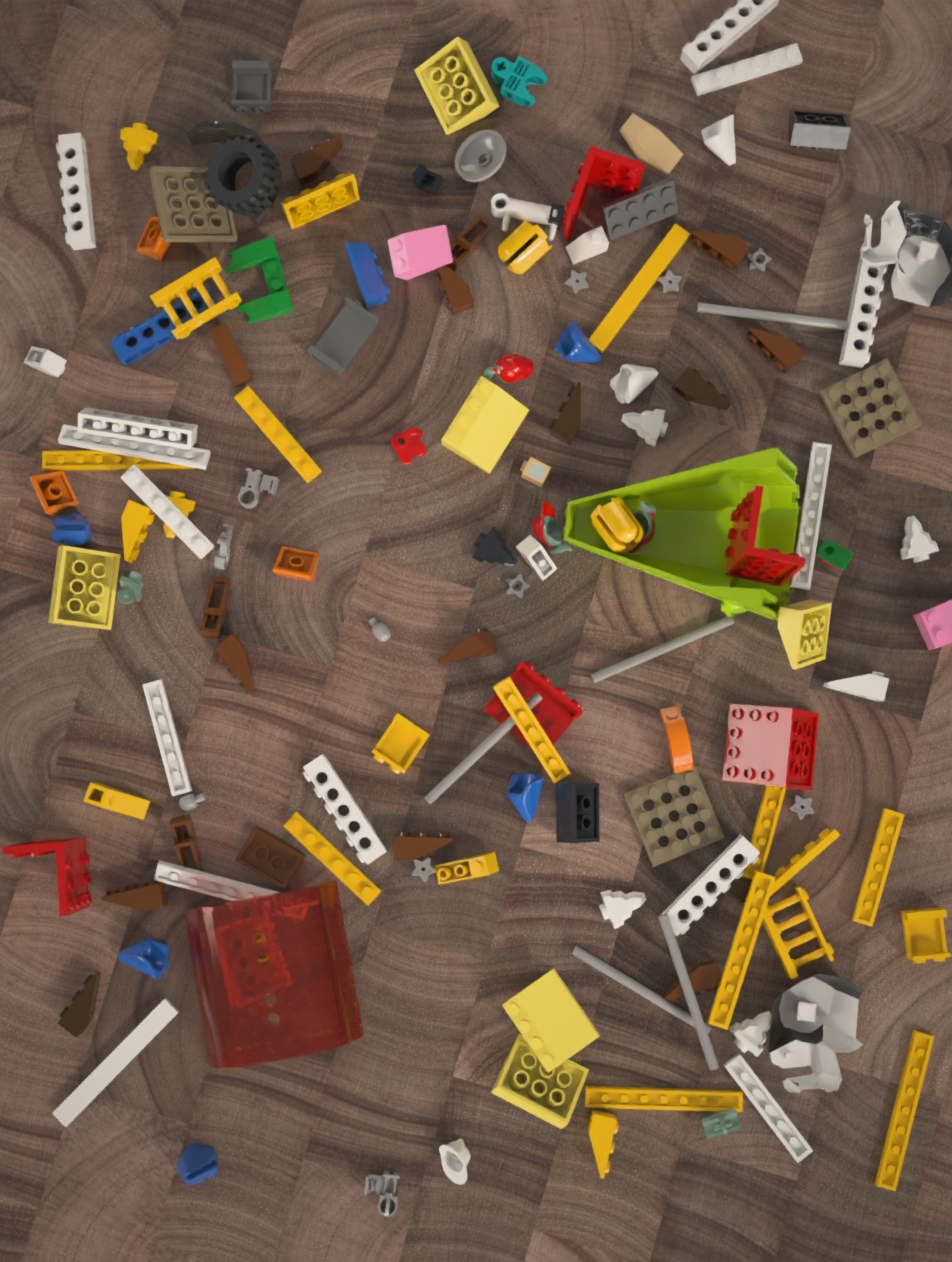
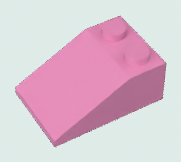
M446 225L403 233L388 240L395 277L409 280L453 262Z
M952 599L913 615L928 650L937 649L952 642Z

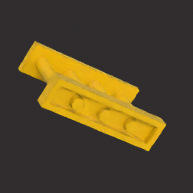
M216 257L150 296L157 308L164 307L176 328L171 332L177 340L187 337L191 331L224 311L236 308L239 302L242 301L237 292L234 294L230 293L219 273L222 268ZM208 278H213L225 298L216 305L203 285V281ZM193 287L197 288L209 308L200 314L186 294ZM176 297H180L192 316V319L182 324L170 304L171 300Z
M797 885L793 887L795 895L771 906L768 904L762 919L785 973L790 979L798 977L796 971L799 969L798 967L825 956L829 961L834 960L832 956L834 953L833 948L829 942L826 943L807 902L809 896L804 888L801 889ZM800 901L804 910L803 913L779 924L777 922L774 923L771 916L775 912ZM808 919L812 927L811 931L790 941H782L780 934L783 930ZM813 938H817L820 949L796 960L790 958L788 954L790 949Z

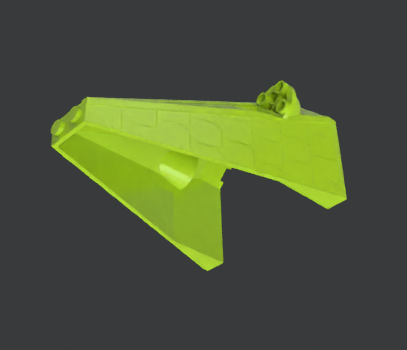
M770 448L570 501L565 509L566 523L562 532L565 541L577 547L722 600L721 611L725 612L727 617H735L737 614L751 611L769 619L777 620L778 610L780 607L788 605L790 600L789 597H786L787 593L794 590V587H790L791 579L782 587L727 576L725 575L727 563L725 551L726 547L730 544L728 532L733 525V521L730 520L732 511L736 509L738 503L742 502L743 497L747 496L748 491H751L755 485L764 487L754 547L766 550L777 549L780 553L784 554L795 553L802 512L801 507H798V501H796V498H800L799 484L795 483L797 467L778 448ZM611 498H621L633 515L641 511L639 506L641 501L656 507L653 517L656 525L654 537L650 543L642 545L634 553H615L611 551L592 524V518L590 517L592 512L599 505L603 507L612 502Z

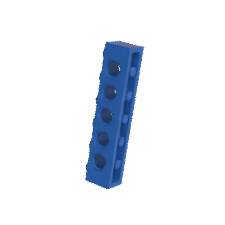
M207 286L206 290L216 305L218 301L209 286ZM198 290L189 297L194 307L198 303L203 304L200 309H196L199 314L209 309ZM181 299L179 303L172 306L178 316L182 312L186 313V316L180 319L182 324L192 319ZM163 309L162 313L148 317L146 322L132 326L130 331L125 334L116 335L110 341V344L122 364L127 366L173 340L175 336L171 331L176 327L166 310ZM164 322H170L168 327L162 328ZM148 331H153L151 337H145ZM132 340H137L135 346L129 347V343Z

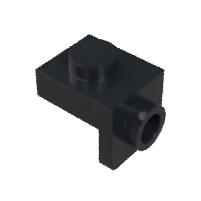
M422 163L419 164L411 176L418 189L433 195L437 193L444 182L442 175L429 171Z

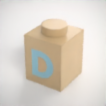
M530 457L529 461H524L520 469L522 471L521 477L542 487L551 467Z

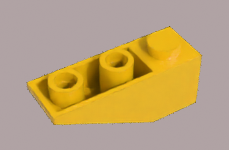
M128 500L121 516L124 559L129 563L137 559L140 543H143L147 536L146 529L154 520V511L152 509Z
M97 782L89 784L84 798V802L143 820L150 804L149 800Z
M495 852L434 865L438 884L487 876L499 871Z
M592 1109L588 1132L600 1177L604 1179L605 1173H608L610 1169L608 1157L609 1153H613L615 1141H612L613 1134H617L619 1121H616L615 1114Z

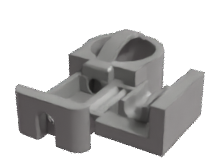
M251 468L245 470L248 473L245 487L241 486L238 494V500L243 507L247 509L255 507L259 501V494L263 490H268V493H271L273 496L276 495L279 483L277 477L264 475L261 470L257 469L256 471ZM246 493H249L248 503L244 504L242 498Z
M225 523L223 524L222 533L217 540L220 548L214 556V567L225 570L229 562L230 541L233 530L232 525Z
M384 1172L382 1177L385 1178H381V1175L367 1174L364 1195H367L370 1191H375L377 1194L380 1193L378 1202L379 1212L386 1217L394 1215L398 1208V1194H395L397 1179H400V1174ZM386 1199L385 1211L381 1207V1202ZM390 1199H392L395 1203V1207L392 1211H389Z

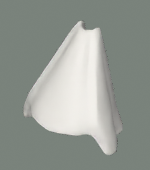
M730 115L701 131L704 144L729 166L736 163L734 115Z
M624 364L621 366L620 372L610 381V386L615 391V396L620 403L624 404L626 402L629 404L657 377L658 371L651 367Z

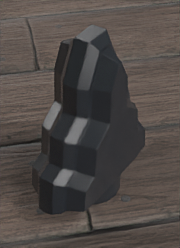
M494 526L486 535L481 533L474 543L477 550L472 558L479 562L486 561L491 564L498 562L503 566L514 567L518 562L514 553L506 547V541L501 537V532Z

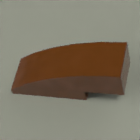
M478 215L456 236L455 241L450 245L453 262L447 264V266L455 272L478 248L494 226L484 217Z
M224 323L209 330L236 387L252 380L253 377L227 324Z
M211 577L199 629L202 637L220 640L230 592L231 579Z
M191 815L171 818L169 825L174 838V848L179 865L203 872Z

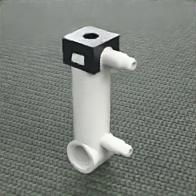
M503 193L495 194L492 197L491 212L495 217L503 218L502 231L504 232L508 231L511 218L524 221L529 218V222L548 225L549 241H553L556 230L560 231L565 209L563 205L552 203V206L509 198ZM498 203L505 205L503 208L496 207Z

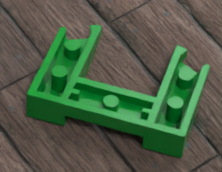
M273 237L256 241L229 252V256L232 259L230 266H226L227 274L262 265L270 295L236 307L239 314L244 311L249 317L247 321L249 324L294 312Z

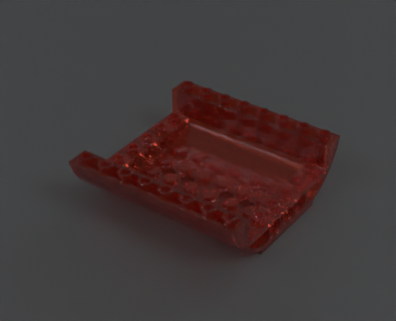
M336 880L318 883L311 887L248 899L183 909L209 1066L213 1068H243L301 1057L343 1046L364 1036ZM262 933L265 935L266 941L264 944H258L255 941L256 934ZM261 953L269 956L267 964L259 962L258 957ZM267 994L275 995L276 1002L274 1004L266 1002L265 996ZM277 1014L280 1019L279 1023L271 1024L269 1015Z

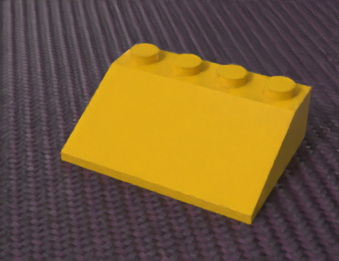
M352 173L339 174L329 182H321L313 189H305L295 197L290 196L281 202V206L291 229H295L360 200L355 176Z

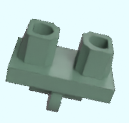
M132 570L128 577L122 575L119 580L121 589L118 592V600L121 603L130 604L134 599L138 602L141 600V589L144 586V583L141 581V574Z
M735 1108L701 1118L707 1139L741 1129Z

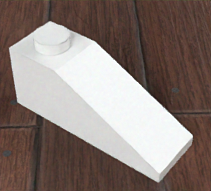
M872 671V674L826 682L823 684V687L880 702L885 699L889 678H885L883 673Z

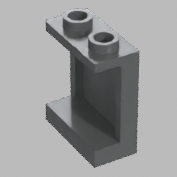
M232 60L234 80L231 105L233 111L239 114L247 112L265 114L266 112H271L272 68L270 61Z

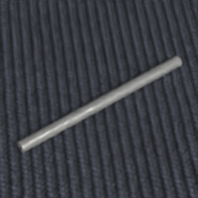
M700 302L697 305V312L840 330H846L848 326V321Z
M726 616L591 674V678L594 683L730 626L735 623L733 617Z
M536 691L526 701V704L531 710L543 698ZM510 716L431 790L424 797L425 800L432 804L516 724L513 718Z
M668 914L661 915L658 918L709 1070H715L719 1068L671 922Z
M575 946L572 955L695 1028L689 1012L580 947ZM704 1022L707 1033L709 1034L712 1026Z

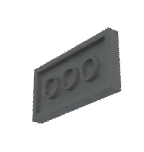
M671 177L601 205L607 237L610 241L679 213L674 180Z

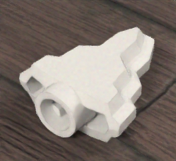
M655 409L654 411L646 410L641 414L636 412L625 413L621 420L628 428L636 430L637 435L645 439L646 444L654 447L658 437L664 438L668 423L664 422L665 410Z
M915 516L907 517L904 526L906 536L902 539L903 548L900 549L901 559L913 558L914 563L930 559V553L939 551L936 541L931 540L929 533L923 531L921 523Z
M611 890L600 892L603 904L599 905L604 920L610 919L614 929L624 925V920L631 917L632 910L639 908L647 899L644 892L633 891L625 894L622 891L612 892Z
M766 1011L758 1014L754 1019L746 1018L741 1023L735 1022L729 1027V1030L736 1037L733 1042L744 1053L749 1050L758 1057L764 1050L762 1045L767 1039L766 1032L771 1027L772 1013Z

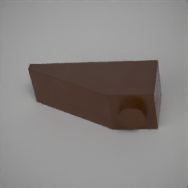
M487 628L476 630L475 634L470 635L438 658V663L442 664L495 655L492 631H488Z

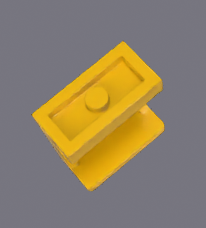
M397 713L376 747L371 751L375 754L373 758L382 764L386 761L390 764L389 769L397 774L400 772L405 773L430 734Z
M937 907L901 911L906 956L908 959L914 961V963H925L926 959L945 961L946 957H951V953L947 951L943 918L947 917L946 909Z

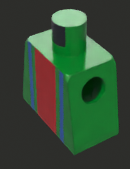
M826 539L823 544L817 541L814 561L840 577L854 553Z

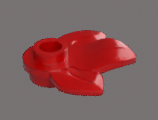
M408 428L404 433L398 432L392 436L391 446L397 451L398 459L402 463L410 465L412 456L417 457L427 453L425 445L420 441L423 435L422 430ZM399 438L403 440V445L398 444Z

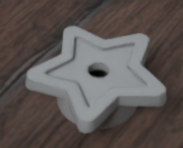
M759 248L755 253L747 254L751 261L749 269L758 268L764 272L765 264L771 260V257H768L762 248Z
M571 270V277L565 281V285L570 286L574 294H577L582 288H589L585 281L587 273L578 274Z
M668 270L664 277H660L657 280L662 284L663 293L668 291L679 292L678 283L682 277L675 276L671 270Z
M519 574L515 579H506L509 585L507 595L516 594L519 598H523V591L529 588L530 585L523 581L522 574Z
M796 795L795 803L789 810L796 812L799 820H802L806 814H814L810 806L812 798L802 799Z
M430 857L423 861L414 860L416 868L412 872V876H420L424 882H427L428 876L436 873V869L431 866Z

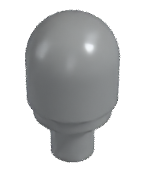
M375 617L368 621L373 627L372 632L379 641L386 642L390 639L391 632L385 624L379 623Z
M195 793L187 794L180 798L179 806L185 811L197 808L199 802L206 800V796L204 793L198 795Z

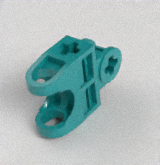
M520 56L515 64L504 57H498L492 62L491 78L494 82L502 85L500 95L516 104L532 107L535 99L529 94L526 86L530 84L545 85L547 82L545 73L536 65Z

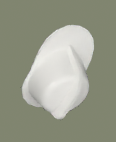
M460 1138L457 1141L450 1142L448 1145H441L439 1148L442 1167L446 1176L452 1182L459 1185L467 1181L466 1167L471 1157L463 1139Z

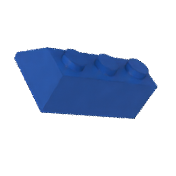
M346 243L347 255L366 307L370 308L388 301L387 294H390L387 284L382 283L380 278L383 277L380 265L376 266L374 260L377 257L374 249H370L368 243Z

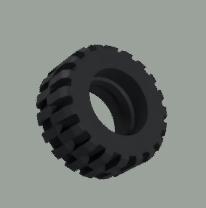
M236 136L235 139L233 137L226 140L227 143L222 142L218 146L219 149L217 151L214 150L212 159L208 161L209 169L206 170V177L208 178L206 180L207 188L210 189V195L221 206L239 215H255L256 211L262 212L265 210L266 205L270 206L273 202V197H276L278 194L277 189L281 186L279 177H282V171L279 169V160L273 151L251 137ZM252 161L253 175L250 182L243 189L236 191L235 177L238 170L244 164Z

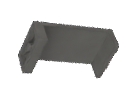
M347 296L344 299L345 306L315 347L311 345L307 350L311 358L338 377L341 376L378 325L377 314L374 311L364 309L355 298L351 300Z

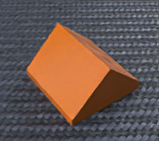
M150 217L136 251L163 262L171 242L163 241L159 217Z
M64 470L31 476L29 478L45 513L54 517L79 505Z
M282 546L273 567V572L279 576L314 582L319 553Z

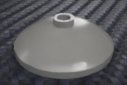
M481 130L469 136L461 144L455 157L457 173L469 182H479L496 173L501 167L507 151L506 142L503 137L494 130Z

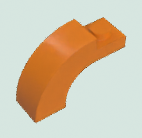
M679 705L660 709L669 746V758L674 773L693 770L689 735Z

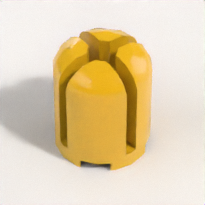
M529 218L498 247L500 260L505 263L530 239L533 241L507 266L510 271L516 274L525 273L552 248V245L549 246L545 240L548 236L537 224L533 226L527 222Z
M611 498L612 502L603 507L599 505L590 517L592 518L593 526L610 550L615 553H625L631 551L643 538V528L621 498Z

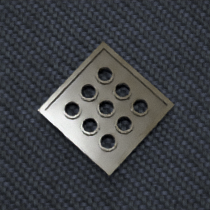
M150 167L149 173L164 242H236L237 234L232 211L218 204L204 187V183L208 180L206 170L209 168ZM168 183H173L176 186V190L170 189ZM186 183H190L194 190H189L186 187ZM171 201L179 203L180 208H175ZM189 201H194L198 208H193ZM207 201L214 203L216 208H210ZM175 219H180L184 226L177 225ZM193 219H198L202 226H196ZM211 219L218 221L219 226H214Z
M887 358L819 392L853 459L922 425ZM874 380H881L883 383V387L876 388L874 386ZM860 387L864 388L866 396H859L857 389ZM841 396L849 398L850 402L848 405L841 403ZM883 396L891 398V405L883 403ZM867 404H872L875 407L874 413L867 412ZM855 412L858 415V421H852L849 418V414ZM893 412L898 413L900 421H894L891 414ZM875 421H881L884 428L878 430L875 427ZM859 429L866 430V438H861L858 435Z
M695 765L693 770L674 773L623 794L653 867L725 838ZM682 785H686L689 788L687 796H681L679 793V788ZM665 792L670 793L672 797L671 801L667 804L661 800V796ZM648 799L654 803V807L650 811L645 810L643 807L644 802ZM690 803H694L697 807L694 814H689L686 810L687 805ZM676 810L679 813V818L673 822L669 819V813ZM657 817L661 820V826L654 829L651 826V820ZM697 821H701L704 824V829L701 832L694 830V824ZM683 828L686 831V837L680 840L676 837V832L678 829ZM661 836H666L669 840L665 847H661L658 844V839Z

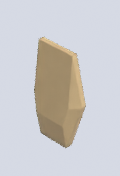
M634 113L631 114L619 130L637 158L666 175L671 172L683 156V153L660 129Z

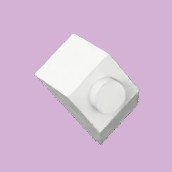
M601 226L582 234L566 246V251L574 265L606 252L609 242Z
M31 346L23 363L48 375L59 377L65 370L67 360L48 349Z
M531 535L516 546L523 559L542 581L557 570V567L543 546Z

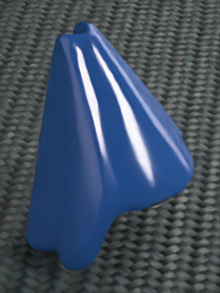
M572 321L564 329L554 347L555 351L567 361L599 363L602 359L600 353L575 321Z
M74 512L67 516L58 515L53 520L52 524L56 529L51 531V535L56 543L80 548L92 537L90 522L79 513Z
M536 772L512 775L510 789L507 790V796L522 818L527 822H532L534 819L544 776Z
M145 939L119 952L118 960L154 979H159L161 973L164 974L168 968L169 947L165 943Z
M197 1143L191 1144L177 1161L176 1171L179 1178L186 1184L195 1185L201 1183L205 1178L213 1177L218 1169V1165L213 1163V1160L217 1158L216 1152L208 1146L203 1148Z

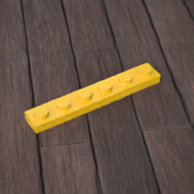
M249 386L234 397L307 484L322 472Z
M508 676L492 686L554 784L569 775L570 771L511 678Z
M883 809L852 921L873 926L905 814Z
M298 812L283 826L366 905H369L382 891Z
M826 828L818 835L819 839L815 842H809L804 847V852L800 855H794L789 860L791 862L786 867L782 866L775 872L776 878L770 896L840 836L836 829Z

